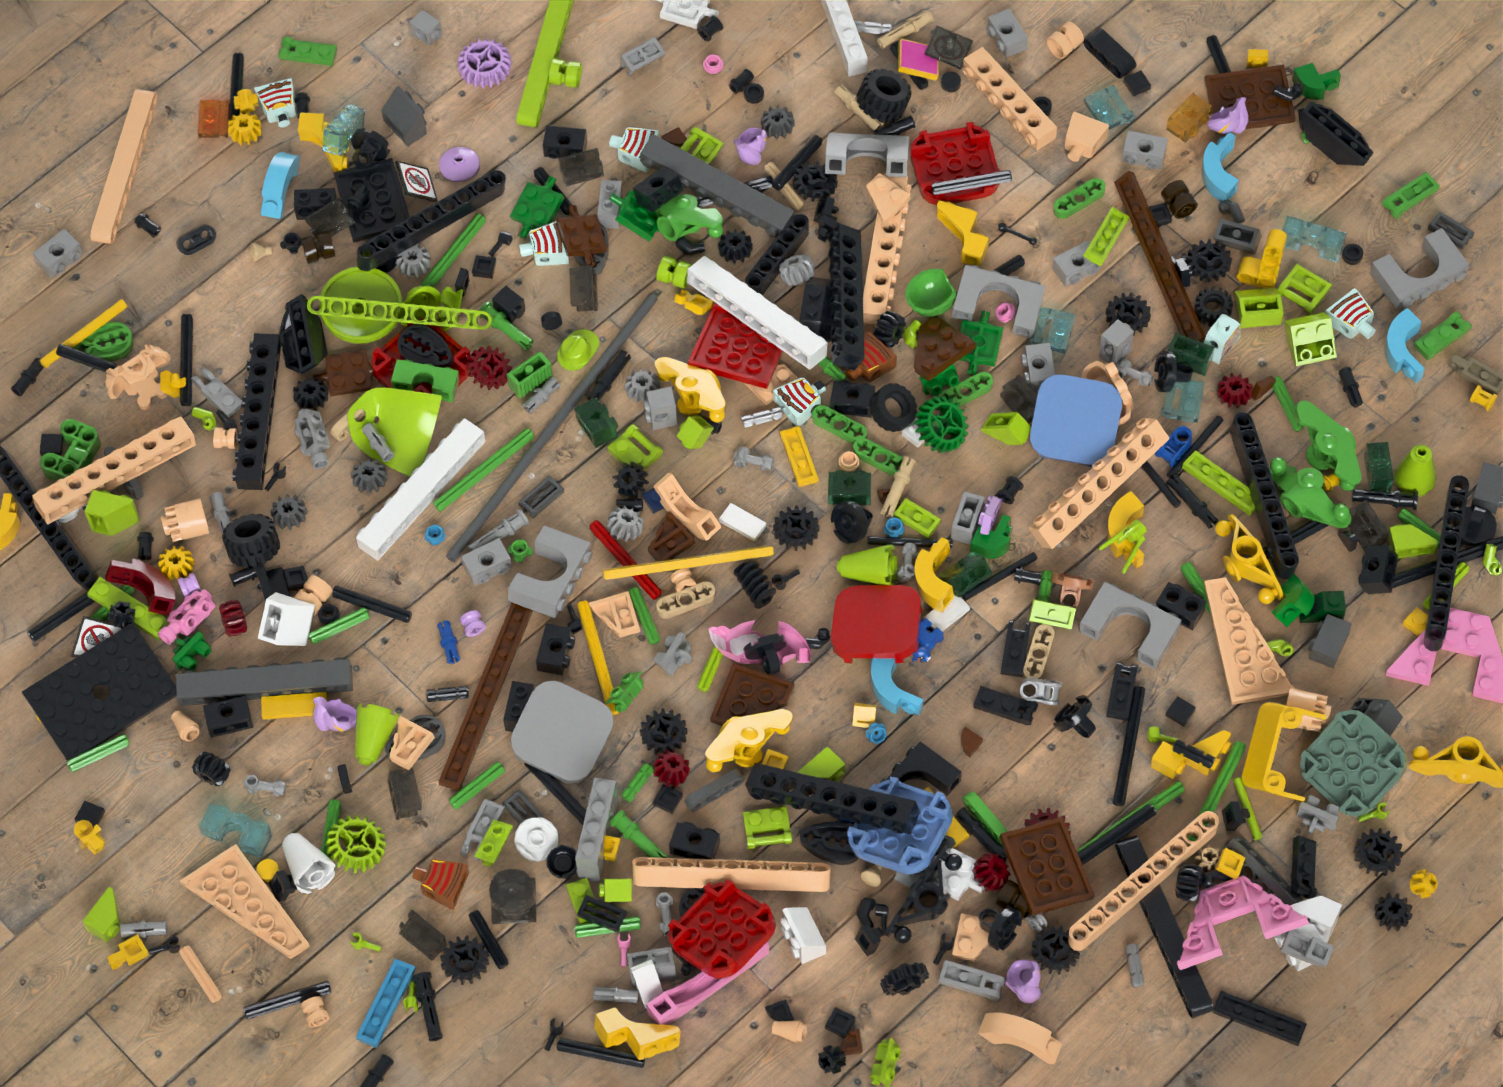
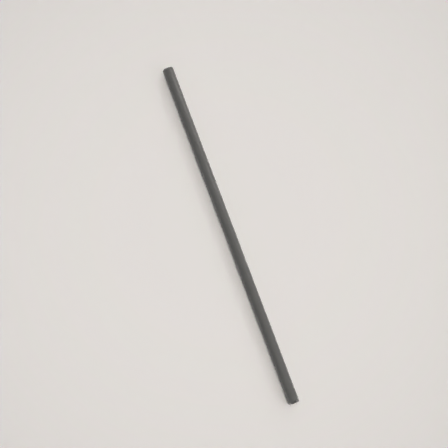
M650 293L450 549L446 555L447 559L455 562L657 302L658 298L656 295Z

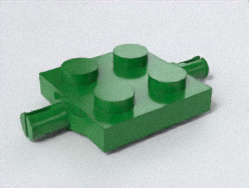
M549 176L544 186L527 182L510 214L512 220L523 225L518 234L520 238L526 239L530 229H537L552 223L565 197L563 194L552 190L557 181L553 176Z
M632 190L626 194L624 199L612 193L609 201L619 206V212L615 218L617 222L648 242L657 231L661 233L657 226L658 216L656 212L652 213L637 204Z
M985 311L981 312L980 321H962L960 332L975 341L976 345L974 350L959 359L970 363L968 374L970 375L972 369V375H976L978 365L982 364L993 367L996 365L1004 327L993 326L988 323L990 316L988 311L986 316Z

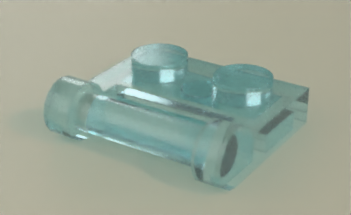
M1115 85L1084 98V103L1094 118L1108 124L1109 130L1125 122L1129 123L1136 117L1134 112L1128 109L1119 96ZM1107 97L1112 98L1122 114L1119 115Z
M1045 307L1040 308L1038 313L1039 320L1034 336L1030 338L1029 345L1050 343L1052 351L1065 354L1076 315ZM1047 319H1053L1047 339L1042 338Z
M1196 381L1175 382L1173 389L1166 393L1161 416L1198 423L1204 383ZM1176 388L1182 389L1178 410L1172 408Z

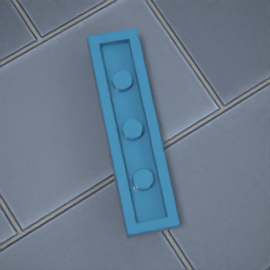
M394 959L356 1035V1040L378 1048L416 971L415 966Z

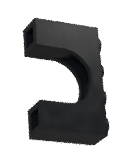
M920 741L916 746L910 747L906 753V758L902 762H897L892 769L893 773L888 778L884 777L881 782L890 780V777L898 778L901 783L912 779H921L929 782L948 796L960 783L962 771Z

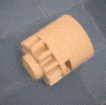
M201 498L164 508L166 516L161 517L165 535L171 534L173 542L210 534Z
M1290 688L1287 706L1327 715L1325 721L1303 716L1302 722L1297 728L1320 733L1321 725H1328L1332 707L1326 705L1328 696Z

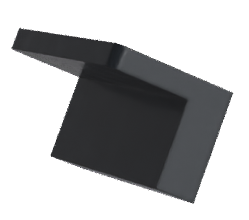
M264 564L255 566L265 602L268 597L276 592L291 597L282 574V567L265 571Z

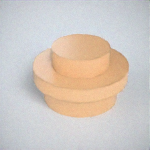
M851 451L844 452L838 460L839 467L845 472L855 471L860 463L859 457Z

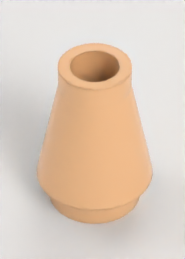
M180 710L172 714L171 720L174 722L181 739L190 742L198 737L200 730L197 723Z
M774 1021L772 1034L779 1035L795 1043L799 1041L804 1042L807 1034V1024H803L802 1021Z

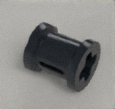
M711 16L706 24L697 28V32L703 40L709 42L716 32L723 30L724 27L716 16Z
M1013 476L1007 477L1006 484L1002 490L997 492V497L1003 498L1002 501L1006 504H1013L1015 501L1014 497L1018 491L1024 488V485Z

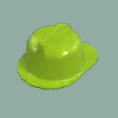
M416 286L408 292L406 300L402 304L439 307L441 294L434 287ZM403 307L399 308L398 319H402L405 316V309ZM419 309L416 312V318L425 319V310ZM401 323L405 327L408 326L407 323Z
M579 329L572 332L562 342L558 350L557 360L560 366L569 371L583 368L599 347L597 335L587 329Z

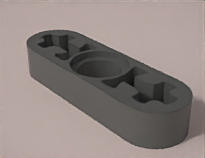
M739 769L731 770L691 793L684 802L691 812L697 811L739 787L745 778Z

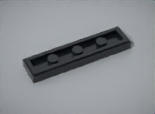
M1223 991L1220 992L1213 1014L1299 1046L1307 1023Z

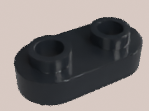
M200 225L177 239V249L185 255H192L211 245L216 239V232L209 225ZM203 231H207V236L205 238H202L201 236ZM186 240L189 241L188 247L183 246V243Z

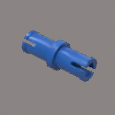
M443 621L444 627L439 622L437 628L441 637L440 645L444 648L447 663L455 664L453 658H455L456 662L460 661L456 646L458 643L457 638L453 635L450 621Z

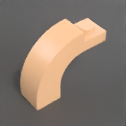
M667 473L653 486L660 496V503L667 512L671 511L684 528L695 537L707 541L721 528V525L711 511L699 507L685 494L673 474Z
M985 1013L978 1031L979 1035L992 1044L1019 1046L1030 1051L1047 1064H1055L1062 1043L1051 1036L1052 1032L1027 1019L1005 1013Z

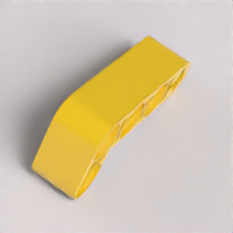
M1279 229L1270 230L1262 260L1253 257H1243L1236 276L1237 280L1241 283L1260 288L1275 287L1287 234Z

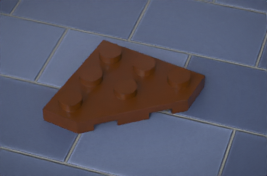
M940 317L930 318L920 325L914 361L915 373L930 381L976 348L975 341Z
M733 663L710 717V722L723 726L727 720L734 716L743 717L782 708L788 704L794 689V683Z

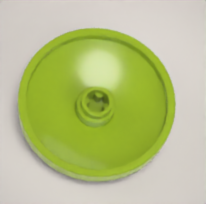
M358 267L343 270L326 283L320 295L402 303L401 292L396 282L389 275L375 268L370 271H362ZM319 300V309L321 310L323 303ZM340 301L334 304V311L340 313L343 310V304ZM361 303L355 305V314L361 315L364 312V306ZM378 305L375 308L376 316L381 317L384 315V307ZM397 308L396 311H395V315H396L397 318H398L399 308ZM321 315V319L329 332L343 341L357 344L370 343L383 338L398 323Z

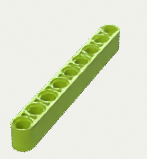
M574 0L549 1L519 105L517 125L535 128L539 125L550 87V65L553 58L558 59Z
M313 296L307 302V308L312 314L477 330H487L493 324L492 315L479 310L326 296ZM316 300H321L323 303L320 311H315L313 308V303ZM338 301L343 304V310L340 313H336L333 309L334 304ZM358 303L364 306V312L361 315H357L354 312V307ZM378 305H382L385 309L384 315L381 317H377L375 314V308ZM399 307L405 309V316L402 319H398L395 315V311ZM419 309H423L426 312V318L422 321L416 318V312ZM440 311H444L447 314V319L442 323L436 318L437 313ZM460 313H465L468 320L465 324L461 325L457 321V316ZM481 315L488 317V323L485 326L478 324V318Z

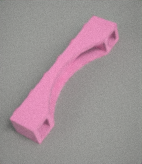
M766 942L742 969L733 976L714 978L701 972L682 985L664 991L646 1004L649 1017L655 1024H672L770 954L769 943Z

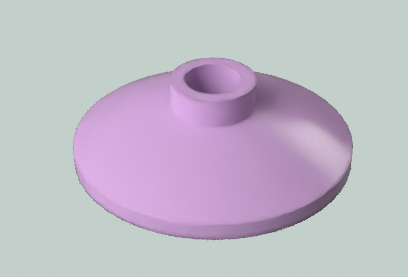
M466 147L449 149L442 155L439 162L441 174L453 182H464L473 178L480 167L477 154Z

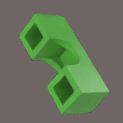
M397 359L391 384L392 388L413 391L418 384L426 382L432 385V394L442 395V401L454 402L459 384V373L457 370L449 367L441 368L432 364L414 363L411 360Z

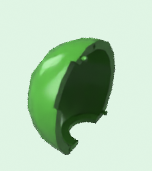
M928 269L920 272L911 279L905 292L906 301L912 310L928 317L944 314L953 306L957 296L943 269Z

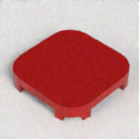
M966 122V127L929 134L927 130L921 131L919 136L911 143V161L919 191L923 199L928 203L936 206L939 200L953 204L985 198L997 191L999 184L934 195L932 192V183L1000 171L990 141V133L987 129L984 130L979 126H975L974 122Z
M426 325L437 332L449 346L454 356V362L449 368L458 371L459 386L469 377L468 374L471 371L466 369L469 364L467 360L470 357V351L466 346L464 348L438 326ZM403 330L381 349L376 347L372 352L371 366L373 375L386 388H392L391 379L397 359L405 360L398 350V338ZM412 337L406 338L407 343L412 342L415 347H421L424 352L431 350L429 346L424 347L421 341L417 343ZM442 355L439 356V358L441 359V361H442L443 359H445V360L448 359V357H447L446 355H445V356H442ZM426 382L420 383L413 391L432 394V385Z
M857 585L842 590L837 596L834 606L831 630L833 652L844 659V663L850 664L853 663V658L895 659V664L904 663L903 659L911 656L913 653H917L919 648L920 618L923 612L918 592L909 586Z
M726 879L725 882H719L711 885L709 882L703 887L705 893L678 921L672 919L668 924V940L672 949L680 957L714 978H727L740 971L772 937L776 928L775 918L766 903L761 904L738 889L734 882Z

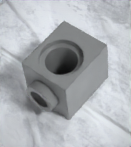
M421 10L409 22L411 34L428 46L437 41L442 34L440 21L424 10Z

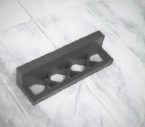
M1243 836L1233 838L1225 847L1246 857L1243 866H1249L1252 869L1253 879H1250V881L1256 884L1264 882L1268 886V894H1273L1274 892L1276 897L1281 899L1284 904L1290 906L1303 901L1300 896L1291 892V886ZM1243 866L1240 871L1239 877L1243 876Z

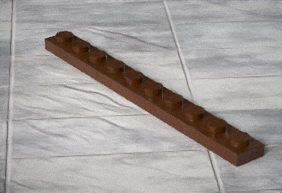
M1128 171L1114 182L1185 347L1188 350H1193L1205 341L1206 336L1134 172Z
M511 603L438 781L440 786L460 791L533 610Z

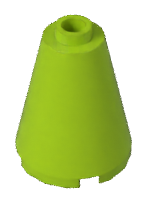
M1425 445L1414 446L1394 471L1395 485L1402 492L1414 493V491H1418V497L1426 495L1430 490L1432 491L1436 484L1437 475L1432 451Z
M885 545L843 555L841 560L837 561V571L841 573L842 577L875 585H895L892 583V580H897L898 560L897 556H893L892 550L896 549L894 545Z
M359 703L356 708L355 758L358 759L359 764L371 766V763L377 762L400 715L397 712L395 716L391 715L392 710L385 707L367 704L365 708L361 707L362 703Z

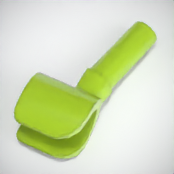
M1150 727L1149 731H1147L1148 740L1151 743L1159 741L1175 743L1179 740L1178 738L1160 734L1159 727Z
M1385 802L1379 803L1375 811L1358 817V821L1362 822L1375 817L1381 820L1385 819L1390 811L1382 812L1381 810L1387 804Z
M355 932L352 934L354 938L359 939L356 943L349 941L354 949L359 950L364 947L378 952L381 951V946L365 941L360 933Z
M414 982L409 983V994L403 999L406 1013L409 1007H414L415 1012L418 1011L417 1000L414 995Z

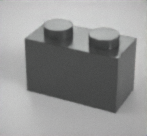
M1220 218L1214 240L1215 242L1219 241V245L1225 244L1226 247L1256 255L1262 235L1260 229Z
M1483 462L1471 506L1484 507L1492 514H1496L1498 507L1502 508L1503 467Z
M1327 614L1325 620H1320L1316 632L1319 633L1317 638L1311 639L1308 650L1311 651L1309 659L1334 669L1350 633L1352 623Z

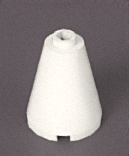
M294 833L285 837L282 848L296 888L301 893L308 894L312 893V889L317 888L320 890L329 884L335 876L334 867L336 866L334 862L301 834Z

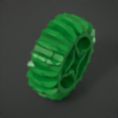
M945 396L933 397L931 400L928 399L918 408L919 412L915 415L918 419L914 422L918 426L915 432L920 433L919 440H924V446H930L931 451L937 450L938 453H949L953 449H958L966 441L964 437L969 434L965 430L970 426L965 423L968 417L962 414L965 409H959V403L953 404V398L946 399ZM934 410H940L938 415H933L932 413ZM944 435H951L949 440L943 439Z

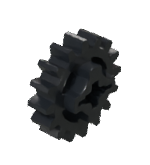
M818 161L816 165L809 162L807 167L802 164L801 170L796 169V175H794L793 179L794 189H798L797 194H804L805 200L810 197L812 202L815 201V198L822 201L823 197H830V194L834 195L838 183L837 174H825V164L820 166Z
M1210 239L1205 244L1200 240L1199 246L1193 244L1192 250L1188 251L1186 264L1191 266L1193 277L1199 275L1200 281L1207 278L1208 282L1211 281V278L1219 281V276L1226 277V272L1230 271L1232 263L1230 251H1225L1226 245L1218 246L1219 241L1212 244Z
M1122 293L1121 298L1114 296V301L1108 302L1105 314L1106 322H1110L1111 326L1119 319L1122 323H1127L1134 331L1133 336H1135L1136 330L1142 333L1143 327H1148V322L1151 318V308L1147 306L1146 300L1140 301V295L1134 298L1133 293H1130L1129 297Z
M795 505L794 510L787 507L786 513L780 511V518L775 517V524L773 525L775 539H779V545L786 543V549L794 546V550L797 551L798 547L801 546L805 550L807 543L812 546L813 539H818V518L814 517L813 511L807 513L806 507L802 510H799L798 505ZM808 525L811 527L809 532L807 531Z
M662 708L659 714L654 710L652 717L646 715L647 722H641L640 736H642V744H647L648 751L654 748L655 755L659 751H662L664 754L666 750H670L673 753L675 747L681 749V742H686L685 735L688 734L685 727L686 721L681 720L680 714L674 716L672 709L669 713H665V709Z
M1381 828L1378 829L1377 833L1370 829L1369 835L1363 832L1361 839L1357 838L1355 844L1357 846L1354 847L1353 853L1357 854L1354 860L1361 861L1359 868L1366 867V874L1374 871L1375 877L1378 876L1379 872L1387 876L1388 869L1394 872L1396 866L1400 865V858L1403 856V852L1399 851L1402 848V843L1396 844L1398 837L1394 836L1391 838L1389 830L1383 834ZM1369 843V847H1366V850H1364L1365 845ZM1393 854L1392 859L1387 862V858Z
M1052 925L1051 931L1043 928L1042 935L1037 933L1035 937L1037 941L1032 942V948L1034 949H1032L1031 955L1036 956L1034 961L1038 964L1041 963L1040 970L1048 968L1049 974L1056 970L1058 975H1060L1061 969L1069 972V965L1075 967L1077 962L1075 959L1080 958L1078 951L1065 944L1064 941L1068 943L1069 930L1066 933L1063 932V926H1060L1059 930H1055L1054 925ZM1057 944H1059L1058 951L1056 952L1055 956H1053L1054 949L1056 948Z
M468 935L465 936L464 940H461L458 936L456 943L450 940L448 941L450 947H443L445 955H440V960L443 962L441 968L446 970L445 976L447 978L452 975V982L455 983L460 979L461 985H464L465 980H469L470 984H472L474 977L479 980L481 979L480 972H487L484 965H489V959L486 958L489 956L488 950H484L483 942L478 944L476 937L469 941ZM475 952L480 956L479 961L475 957ZM450 959L455 963L454 969L450 965Z
M915 962L912 965L910 963H903L899 967L890 970L887 975H884V979L880 980V985L887 996L890 994L894 996L897 993L907 995L914 989L920 988L921 984L925 983V980L929 978V973L926 965L923 963L918 964V962Z

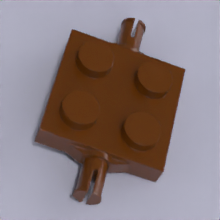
M571 205L568 207L571 217L558 218L556 222L567 257H584L587 267H592L595 265L592 255L607 251V245L597 214L579 215L577 206Z
M366 350L328 355L325 357V373L313 374L317 381L320 379L323 382L327 381L331 396L372 389L371 379L373 371L368 361Z

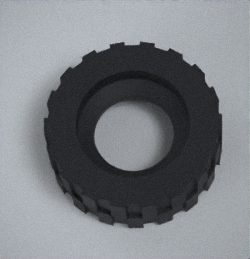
M889 383L877 390L870 398V414L874 422L886 431H901L916 418L917 403L911 392L903 385ZM888 398L894 399L900 405L902 413L899 417L892 416L886 409L885 401Z

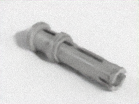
M521 509L516 510V513L508 519H502L500 525L469 544L470 552L498 538L501 540L507 535L513 536L516 530L530 524Z

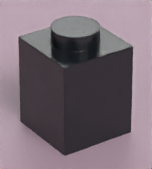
M507 286L492 298L493 307L497 311L505 313L506 319L511 323L516 318L519 319L525 312L524 299Z

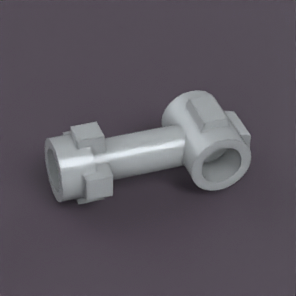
M1122 358L1120 362L1118 361L1115 364L1121 379L1128 375L1139 380V385L1150 386L1153 380V375L1150 372L1144 371L1141 373L1131 368L1132 363L1126 358Z
M738 447V450L734 453V465L744 468L747 463L760 465L761 470H772L774 458L770 457V455L765 454L763 458L749 455L750 450L746 447Z
M905 543L901 549L904 557L903 566L897 569L896 578L900 582H906L915 577V567L912 565V559L917 557L918 552L916 551L917 546L913 543Z
M249 775L244 779L243 783L244 787L251 794H255L259 790L273 791V795L279 797V795H284L286 791V782H282L281 779H276V782L272 783L258 781L256 775Z
M666 892L660 893L656 899V906L662 912L663 923L660 924V930L663 932V935H668V924L672 920L670 908L673 905V899Z

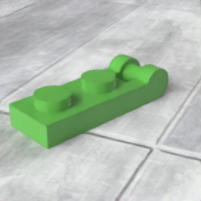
M283 37L281 42L282 48L279 50L278 57L289 61L333 66L337 46Z
M1425 172L1385 198L1382 206L1385 209H1389L1391 215L1397 219L1404 212L1437 192L1440 185ZM1399 201L1401 204L1397 206L1395 202Z
M1456 311L1447 320L1414 343V347L1428 361L1466 334L1472 328V325L1468 321H1464L1462 315ZM1455 324L1459 327L1456 330L1452 327Z

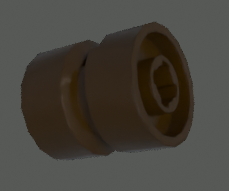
M1183 180L1171 182L1161 192V196L1166 204L1169 205V209L1176 219L1189 216L1198 207V203L1193 195L1189 193L1190 191Z
M329 231L317 234L316 238L312 235L301 238L308 264L318 262L321 257L324 259L336 257ZM322 242L324 250L319 252L316 243Z
M1009 879L999 893L996 905L1003 909L1012 907L1022 914V920H1024L1030 912L1018 883Z

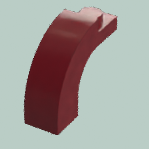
M133 558L130 563L111 560L105 575L106 581L138 589L147 598L148 612L169 616L175 602V590L170 580L161 571L148 563Z

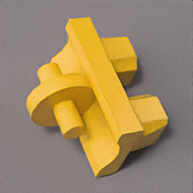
M80 820L75 824L74 834L80 839L79 846L82 850L88 848L95 856L105 848L104 844L106 842L100 836L101 828L98 825H95L93 828L92 824L86 820Z

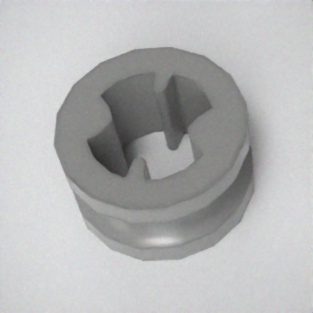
M1042 914L1026 917L1029 926L1037 933L1042 931V927L1048 926Z

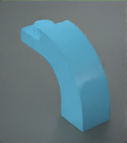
M1230 132L1225 137H1221L1217 144L1210 142L1203 156V183L1209 193L1220 202L1230 200L1238 189L1239 180L1227 173L1221 165L1223 159L1235 146L1236 136Z
M279 152L272 159L266 173L261 194L263 196L262 216L282 219L289 183L294 176H298L300 155Z
M1407 308L1395 317L1389 327L1385 342V355L1389 366L1395 374L1402 369L1406 377L1411 378L1417 383L1422 379L1425 368L1409 353L1405 343L1419 333L1421 321Z
M872 659L871 686L882 706L894 714L897 713L899 708H902L908 714L920 716L923 710V699L899 689L892 680V674L898 665L895 664V659Z

